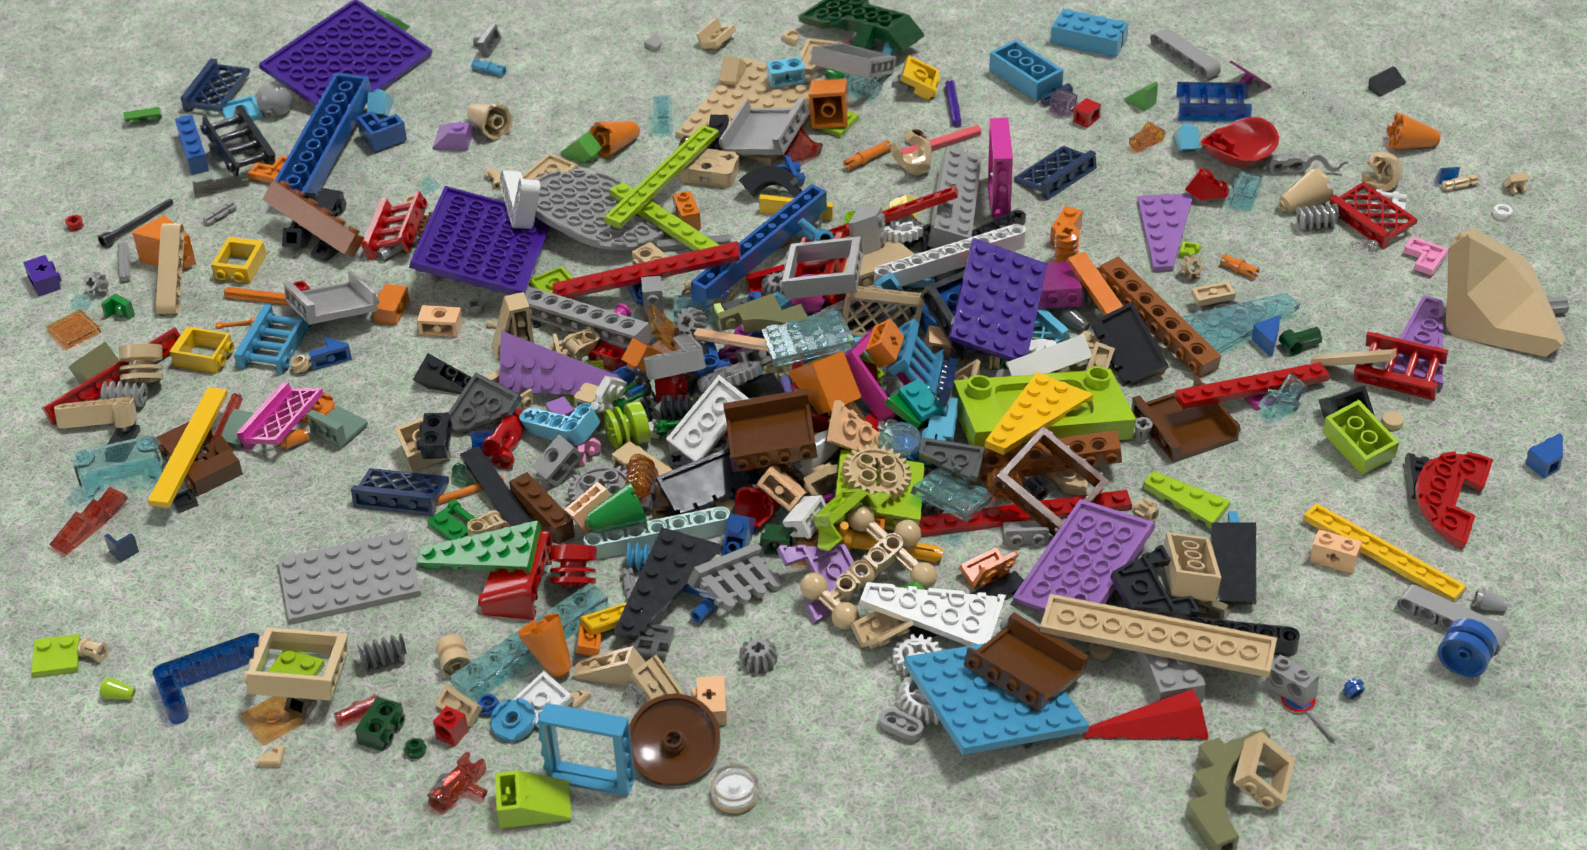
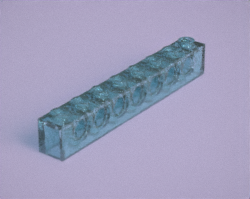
M589 583L567 599L562 600L549 611L544 612L535 620L538 622L544 620L542 616L558 613L561 618L565 639L567 640L578 632L580 617L609 608L608 596L592 583ZM517 631L451 675V686L476 702L482 695L489 693L537 659L519 639V631Z

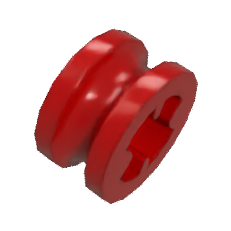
M71 215L65 219L69 231H79L84 227L80 215Z

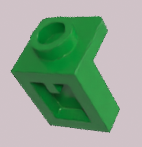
M116 293L101 303L104 316L107 319L115 313L129 320L135 316L131 301Z

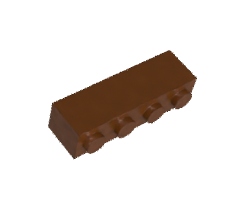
M528 472L509 481L511 492L533 521L539 522L542 531L551 532L552 541L555 544L560 545L575 537L573 519Z

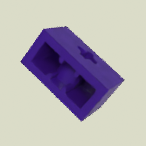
M46 255L23 262L27 276L38 297L61 289L59 282H62L61 276L56 271L53 261H49Z

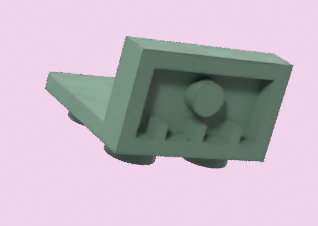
M339 406L327 415L314 410L307 413L310 432L339 447L346 444L368 425L367 420Z

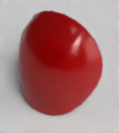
M1247 117L1232 122L1225 127L1215 129V131L1204 137L1199 144L1214 159L1224 165L1245 168L1265 161L1277 148L1279 134L1274 125L1266 119Z

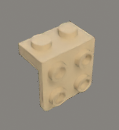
M873 611L850 623L861 648L869 646L870 649L889 643L892 638L908 633L910 631L908 627L914 625L912 620L899 624L896 618L877 611Z

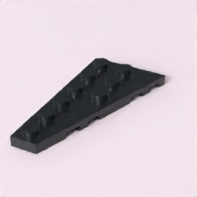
M661 527L614 629V635L636 641L653 624V620L667 609V605L673 599L676 600L689 586L687 582L694 567L709 562L716 555H719L723 551V545Z

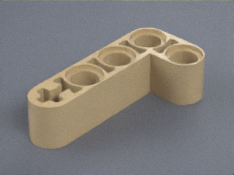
M134 397L67 403L54 407L57 427L61 429L115 423L117 428L132 426L137 420Z

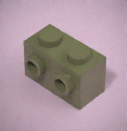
M103 342L68 368L81 384L116 363L119 359L108 344Z

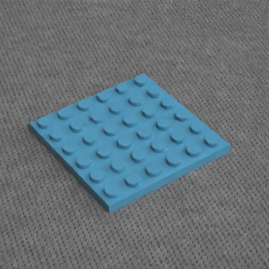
M985 643L904 657L903 664L962 755L1088 732V722L1065 690L1038 711L963 666L967 648L971 647L977 650Z

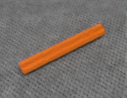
M226 287L224 289V297L230 299L289 305L285 300V293Z

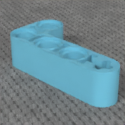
M588 403L578 406L570 416L528 408L519 417L529 434L549 440H555L558 435H561L573 446L583 444L600 423L598 416Z

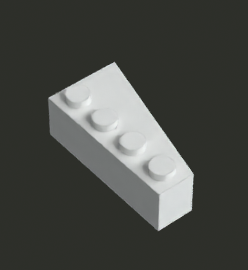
M1082 334L1009 361L1006 365L1010 376L1036 374V372L1045 374L1058 371L1059 373L1069 371V367L1075 364L1078 367L1088 364L1092 354L1085 335Z

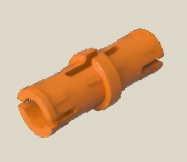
M1227 254L1221 257L1224 261L1220 260V265L1234 270V273H1241L1255 279L1258 276L1255 273L1260 272V268L1245 263L1243 259L1238 260Z

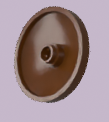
M666 694L656 697L645 703L635 713L629 724L634 767L643 777L653 783L664 786H681L692 783L705 775L718 757L721 746L718 722L708 706L692 696Z

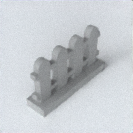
M757 542L694 567L687 582L692 588L699 586L702 591L706 590L715 599L714 604L716 606L720 605L727 611L733 609L735 605L734 599L741 604H747L751 598L750 592L754 596L761 598L766 593L767 589L765 586L772 591H778L782 585L781 576L778 573L774 574L769 569L764 558L760 559L758 557L762 548ZM751 571H753L761 580H759ZM735 577H738L745 587ZM720 583H722L723 586H724L730 593H728V592L720 585Z

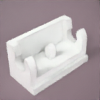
M822 495L802 497L784 519L783 524L785 527L797 529V531H793L790 534L791 536L811 538L818 529L813 516L826 505Z

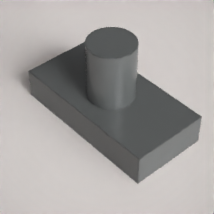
M490 24L482 36H475L473 38L474 46L479 47L483 57H489L502 39L497 24Z

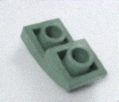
M238 409L232 411L222 433L223 438L229 445L241 448L242 443L236 433L254 413Z

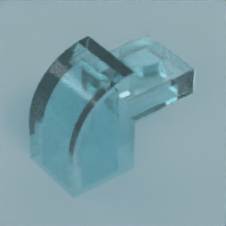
M1289 374L1279 391L1268 389L1258 406L1271 418L1281 419L1294 413L1301 406L1298 400L1306 390L1307 385L1294 374Z

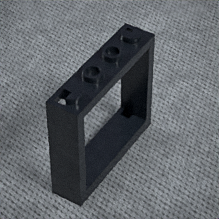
M964 271L927 285L920 295L947 339L949 338L954 316L939 292L961 284ZM948 340L961 361L982 353L979 350Z

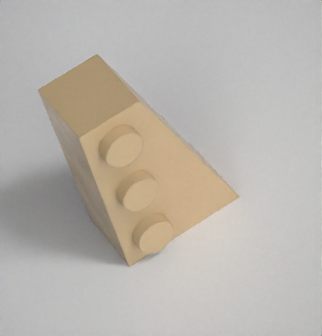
M524 292L504 296L492 342V348L497 360L500 359L501 331L534 343L530 307Z

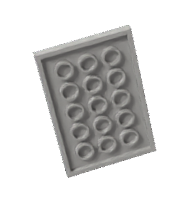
M406 531L278 558L290 624L421 596Z

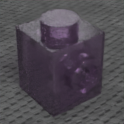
M1058 88L1050 97L1049 111L1069 117L1074 112V107L1079 104L1077 102L1078 95Z

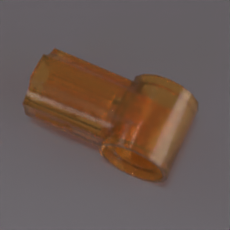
M1149 121L1145 123L1139 133L1129 138V144L1132 149L1138 151L1152 142L1155 144L1160 143L1164 139L1166 132L1163 128Z

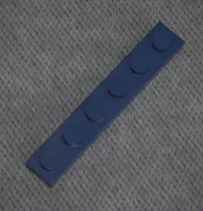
M950 353L949 358H944L936 397H939L938 405L944 407L947 405L954 384L958 355Z

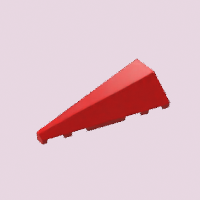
M1193 689L1090 725L1088 732L1082 733L1086 740H1089L1090 737H1105V740H1112L1113 737L1126 738L1127 740H1164V738L1187 740L1188 738H1201V741H1206L1209 739L1202 705Z

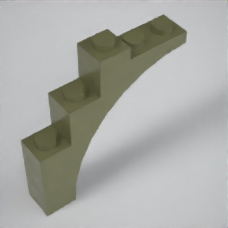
M1266 728L1250 732L1248 735L1238 739H1232L1225 744L1218 737L1211 741L1207 740L1199 745L1197 760L1203 768L1193 773L1191 788L1197 797L1187 802L1185 817L1209 850H1237L1239 835L1231 824L1226 810L1225 790L1232 776L1236 773L1244 740L1259 732L1264 733L1270 738Z

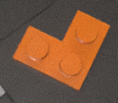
M281 155L273 165L256 162L248 171L249 179L271 183L276 179L288 156Z

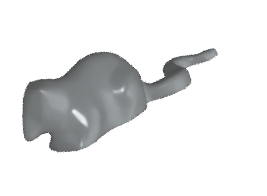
M1292 151L1276 155L1271 154L1264 161L1263 170L1270 169L1271 174H1300L1308 169L1313 161L1319 160L1327 170L1336 172L1343 165L1348 164V161H1341L1339 165L1332 166L1320 153L1311 154L1306 159L1301 152Z

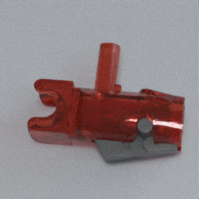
M465 752L456 761L457 766L450 773L440 774L434 786H432L427 794L429 805L439 812H444L458 801L459 796L463 792L467 791L485 798L488 791L475 784L486 773L484 759L471 763L469 759L470 752Z

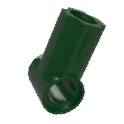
M1318 327L1296 333L1289 329L1281 333L1279 342L1289 355L1293 356L1301 353L1305 347L1322 343L1323 337Z

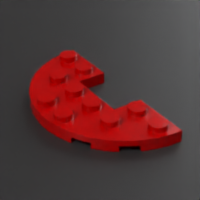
M1455 451L1442 453L1439 457L1430 459L1425 464L1417 477L1415 493L1422 514L1434 530L1450 544L1464 549L1476 515L1457 507L1456 503L1463 484L1482 492L1493 459L1472 452L1456 454Z

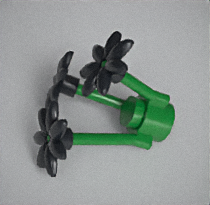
M635 366L632 371L637 376L632 383L625 387L624 394L637 384L642 383L643 387L647 386V388L628 399L624 397L618 398V400L613 401L612 405L614 407L618 406L624 414V404L643 397L641 404L649 422V420H653L651 414L653 410L650 407L651 401L647 399V396L651 395L656 403V395L652 390L651 380L645 376V371H641L638 366Z

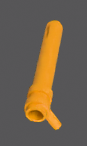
M845 521L841 522L840 526L833 525L843 538L837 544H845L847 549L856 548L869 551L878 543L868 533L857 532L849 528L848 523ZM919 542L912 547L902 546L916 560L932 563L941 562L943 549H939V546ZM888 545L891 549L896 548L894 545Z

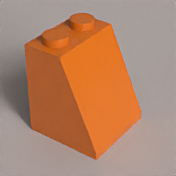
M847 79L811 81L809 104L812 129L848 127Z
M165 215L132 231L139 261L158 266L161 225L163 223H174ZM186 232L184 235L182 271L196 264L190 236Z
M843 351L818 358L788 372L800 390L807 389L808 400L819 415L828 413V416L832 415L834 401L836 400L842 401L845 404L844 406L848 408L855 405V400L861 398Z

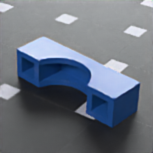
M193 115L175 118L178 135L184 148L191 175L209 171L205 151Z

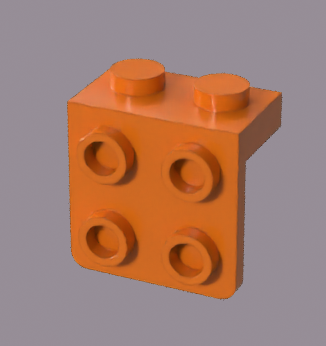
M995 547L961 564L959 569L971 588L975 589L991 583L997 577L1001 578L1009 574L1011 567L1016 564L1015 561L1019 554L1017 551H1014L1003 557L998 548Z

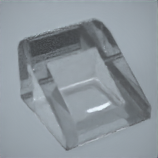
M628 681L620 700V706L634 716L646 703V696L642 689L633 682Z

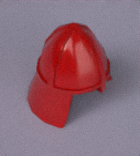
M742 487L735 496L737 515L756 518L754 530L772 519L781 507V504L761 488Z

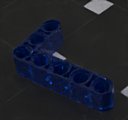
M248 633L157 665L152 671L169 721L173 724H181L189 718V711L181 688L248 665L250 659H254V649L258 647L260 635Z

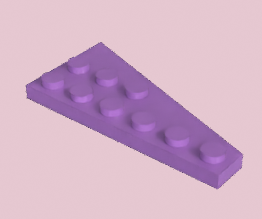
M1164 194L1138 196V206L1153 272L1173 271L1193 201V195Z
M1423 295L1399 339L1443 348V300ZM1398 354L1392 372L1405 374L1410 356ZM1418 358L1413 377L1425 379L1431 361ZM1440 363L1433 382L1438 383L1437 388L1439 389L1443 388V364Z
M501 331L499 384L515 393H524L528 389H532V393L575 395L580 391L584 383L599 386L605 376L620 379V376Z

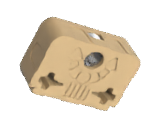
M704 149L679 173L680 181L730 188L733 186L739 172V155H736V152Z

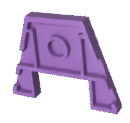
M836 544L829 551L819 549L818 545L817 547H806L805 545L787 547V545H781L777 548V552L785 567L805 560L811 572L819 573L825 577L829 592L836 587L837 578L845 574V571L854 562L845 544ZM846 585L841 586V588L845 590L850 589V587ZM819 600L809 602L806 605V609L814 624L830 612Z

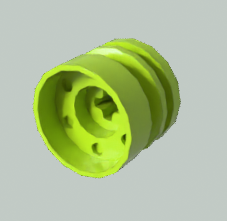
M639 400L624 404V414L618 406L613 407V411L611 409L603 411L605 432L615 451L628 443L630 438L635 445L651 441V431L647 415Z

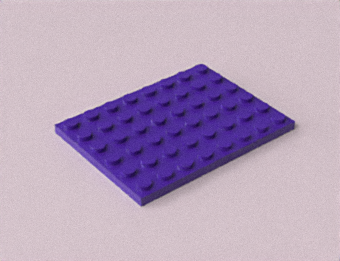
M352 0L260 62L259 69L316 107L335 73L369 77L372 92L375 89L383 90L430 57L432 49L359 0Z
M445 186L412 256L409 268L415 269L418 272L434 274L437 277L449 278L456 282L468 283L475 287H483L494 292L509 295L522 292L525 294L550 226L535 216L532 229L512 228L505 201Z

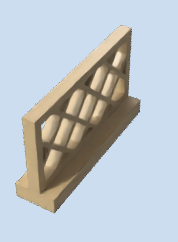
M858 286L857 292L846 293L839 333L863 337L867 333L863 326L871 320L875 325H878L874 318L882 312L892 321L903 314L907 321L897 327L898 329L914 318L920 323L922 308L925 306L920 297L921 293ZM851 300L859 301L862 305L854 312L850 310ZM872 303H878L880 309L871 315L867 307ZM891 305H896L899 311L890 317L886 309ZM910 307H917L915 315L909 319L904 311ZM865 309L869 317L860 323L855 316ZM854 318L858 326L852 330H846L847 322Z

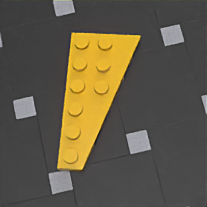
M1036 372L985 440L984 447L1004 455L1019 446L1022 440L1027 437L1032 438L1042 427L1047 429L1065 418L1066 414L1071 410L1076 411L1080 408L1081 404L1091 402L1094 394Z

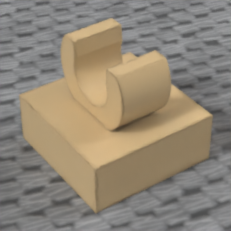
M1528 173L1509 175L1503 181L1504 188H1510L1511 194H1516V187H1518L1524 193L1527 190L1525 183L1529 180Z

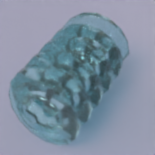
M849 73L844 75V79H847L848 90L871 99L876 98L883 88V79L866 78Z

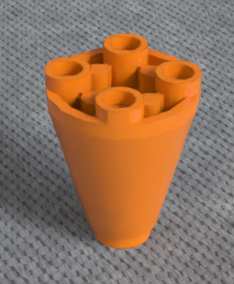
M1395 113L1392 125H1388L1386 129V135L1389 136L1388 149L1392 150L1438 146L1441 139V133L1437 132L1436 129L1402 113Z

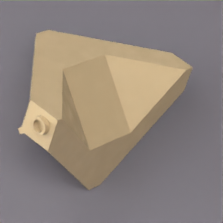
M1471 227L1466 232L1464 230L1459 232L1448 248L1446 329L1450 334L1468 341L1544 357L1561 347L1565 336L1533 266L1528 260L1474 227Z

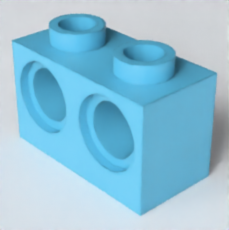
M801 57L766 62L767 79L771 88L806 83V71Z

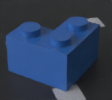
M371 111L356 117L359 135L374 152L407 140L405 124L397 114L380 120Z

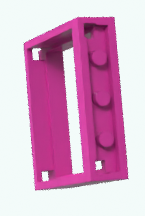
M990 118L988 185L992 218H998L1011 212L1013 154L1009 118Z
M872 328L845 353V357L861 397L878 421L881 422V420L886 418L892 419L897 414L884 404L888 397L859 357L865 351L873 330ZM903 372L896 374L903 385L912 382Z

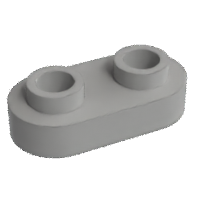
M888 708L881 712L880 726L885 731L907 741H917L923 736V723L918 718L895 708Z

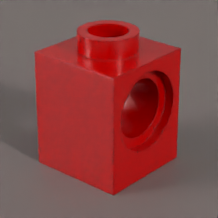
M1085 98L1074 107L1073 122L1089 128L1100 118L1101 104Z
M445 706L433 720L436 739L454 747L468 732L465 713L449 706Z

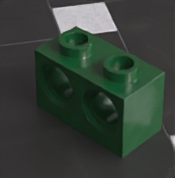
M377 696L355 729L358 744L383 751L387 744L393 741L397 728L401 727L405 721L402 704Z

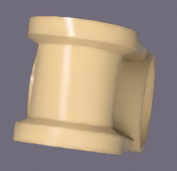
M585 329L566 336L561 343V347L567 349L572 354V358L578 360L594 351L600 336L592 329Z
M492 510L467 523L468 536L510 527L507 521L501 519V515L497 510Z

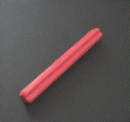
M975 125L929 140L931 151L982 134V129L979 125ZM909 146L901 149L902 154H910L917 150L919 146Z

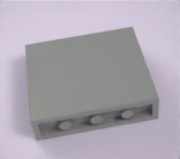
M798 98L792 108H751L749 99H746L720 137V147L723 151L736 152V155H783L809 114L805 98Z
M351 270L348 271L349 282L300 291L292 282L284 283L286 302L309 325L377 311V304H379L378 294Z

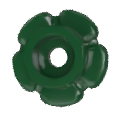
M412 738L405 743L403 750L409 758L418 759L425 754L427 746L424 744V740Z

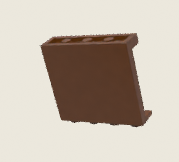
M1195 376L1192 387L1204 385L1205 383ZM1174 393L1145 402L1140 395L1132 397L1131 410L1136 418L1146 417L1153 422L1152 429L1150 430L1151 437L1173 463L1238 441L1241 430L1240 424L1237 420H1234L1227 408H1224L1220 402L1182 409L1174 398Z
M807 389L723 403L733 472L818 458Z
M1012 613L1008 618L1005 629L979 649L967 648L963 666L1040 711L1085 674L1089 656L1054 635L1040 632V627L1020 615Z

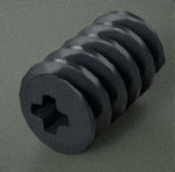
M681 394L678 395L677 400H675L674 395H670L669 401H667L666 395H662L660 404L662 418L668 421L683 419L699 400L698 394H694L693 400H691L690 394H686L685 400H683Z

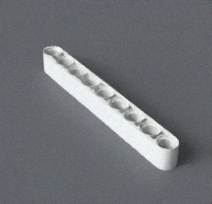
M1013 224L879 265L874 270V282L891 272L899 284L904 286L965 267L973 238L1010 251L1020 250L1025 247L1026 228L1020 224Z

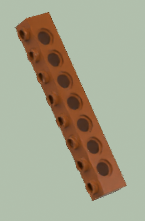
M1119 256L1100 265L1099 273L1124 306L1133 302L1150 332L1165 347H1168L1192 373L1201 378L1218 369L1222 356Z
M1117 430L1058 438L1064 444L1069 445L1077 455L1085 458L1092 467L1122 463L1121 446ZM1038 442L1008 476L1017 478L1073 469ZM1027 443L1020 444L1004 455L988 448L985 449L977 483L994 481L997 475ZM952 473L953 483L958 486L975 484L971 480Z

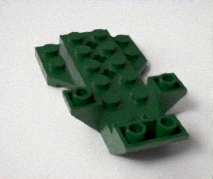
M822 0L798 15L799 22L816 26L820 29L840 28L845 31L854 32L856 35L852 46L868 50L876 45L875 38L889 42V48L903 52L925 37L923 31L909 14L871 5L869 0Z

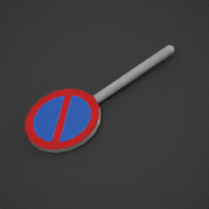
M1281 695V704L1286 710L1295 714L1307 713L1333 741H1336V737L1311 712L1316 705L1315 698L1303 708Z

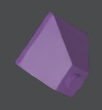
M451 122L439 126L433 149L468 150L475 127L470 123Z

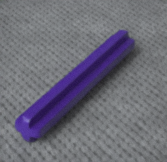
M947 80L945 88L952 125L960 127L962 119L955 82Z

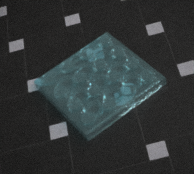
M829 311L826 315L821 316L811 315L804 320H790L783 325L778 326L774 324L767 326L766 329H762L763 338L774 367L856 348L854 338L841 311Z

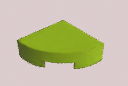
M1182 241L1179 258H1184V256L1192 257V255L1198 254L1202 244Z

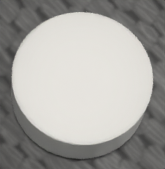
M1499 204L1493 209V216L1498 220H1509L1512 217L1513 209L1508 205Z

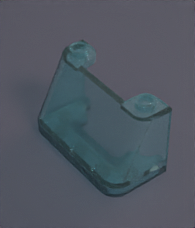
M149 435L81 450L73 456L74 470L85 502L95 500V494L99 490L105 491L104 483L145 474L147 481L152 478L158 482L166 467L157 438Z

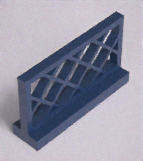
M210 58L180 97L183 111L190 112L194 108L221 112L250 74V68L218 64L217 59Z
M1062 146L1015 176L1014 182L1041 192L1042 198L1049 200L1097 168L1096 152L1089 150L1086 153H1082Z
M369 468L360 484L353 485L351 488L353 507L434 516L436 512L435 505L449 483V476ZM373 476H379V478L372 479ZM384 482L387 483V484H385V485L378 486V484H381V483H384ZM404 484L407 485V486H405V487L398 488V487L401 486V485H404ZM425 486L427 487L426 489H423V490H420V491L417 490V489L422 488V487H425Z

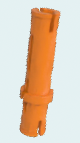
M885 140L863 152L859 151L854 156L843 160V166L849 165L845 168L848 171L859 165L863 166L867 161L891 151L890 146L892 144L886 145L890 141Z

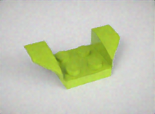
M862 489L842 490L813 516L815 525L819 530L818 548L829 551L843 539L833 524L841 522L846 517L845 513L850 509L854 510L861 503L869 507L878 508L892 495L882 492L870 495Z

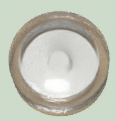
M730 764L718 769L711 778L712 801L720 810L727 813H741L749 810L756 804L759 797L758 778L751 768L741 764Z

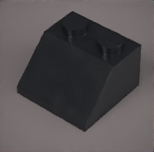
M1366 386L1351 388L1318 400L1324 419L1358 400L1375 416Z

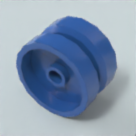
M1461 618L1455 620L1449 626L1445 637L1438 647L1437 653L1439 660L1448 670L1464 677L1473 678L1480 676L1486 671L1490 659L1496 651L1498 642L1493 631L1482 622Z

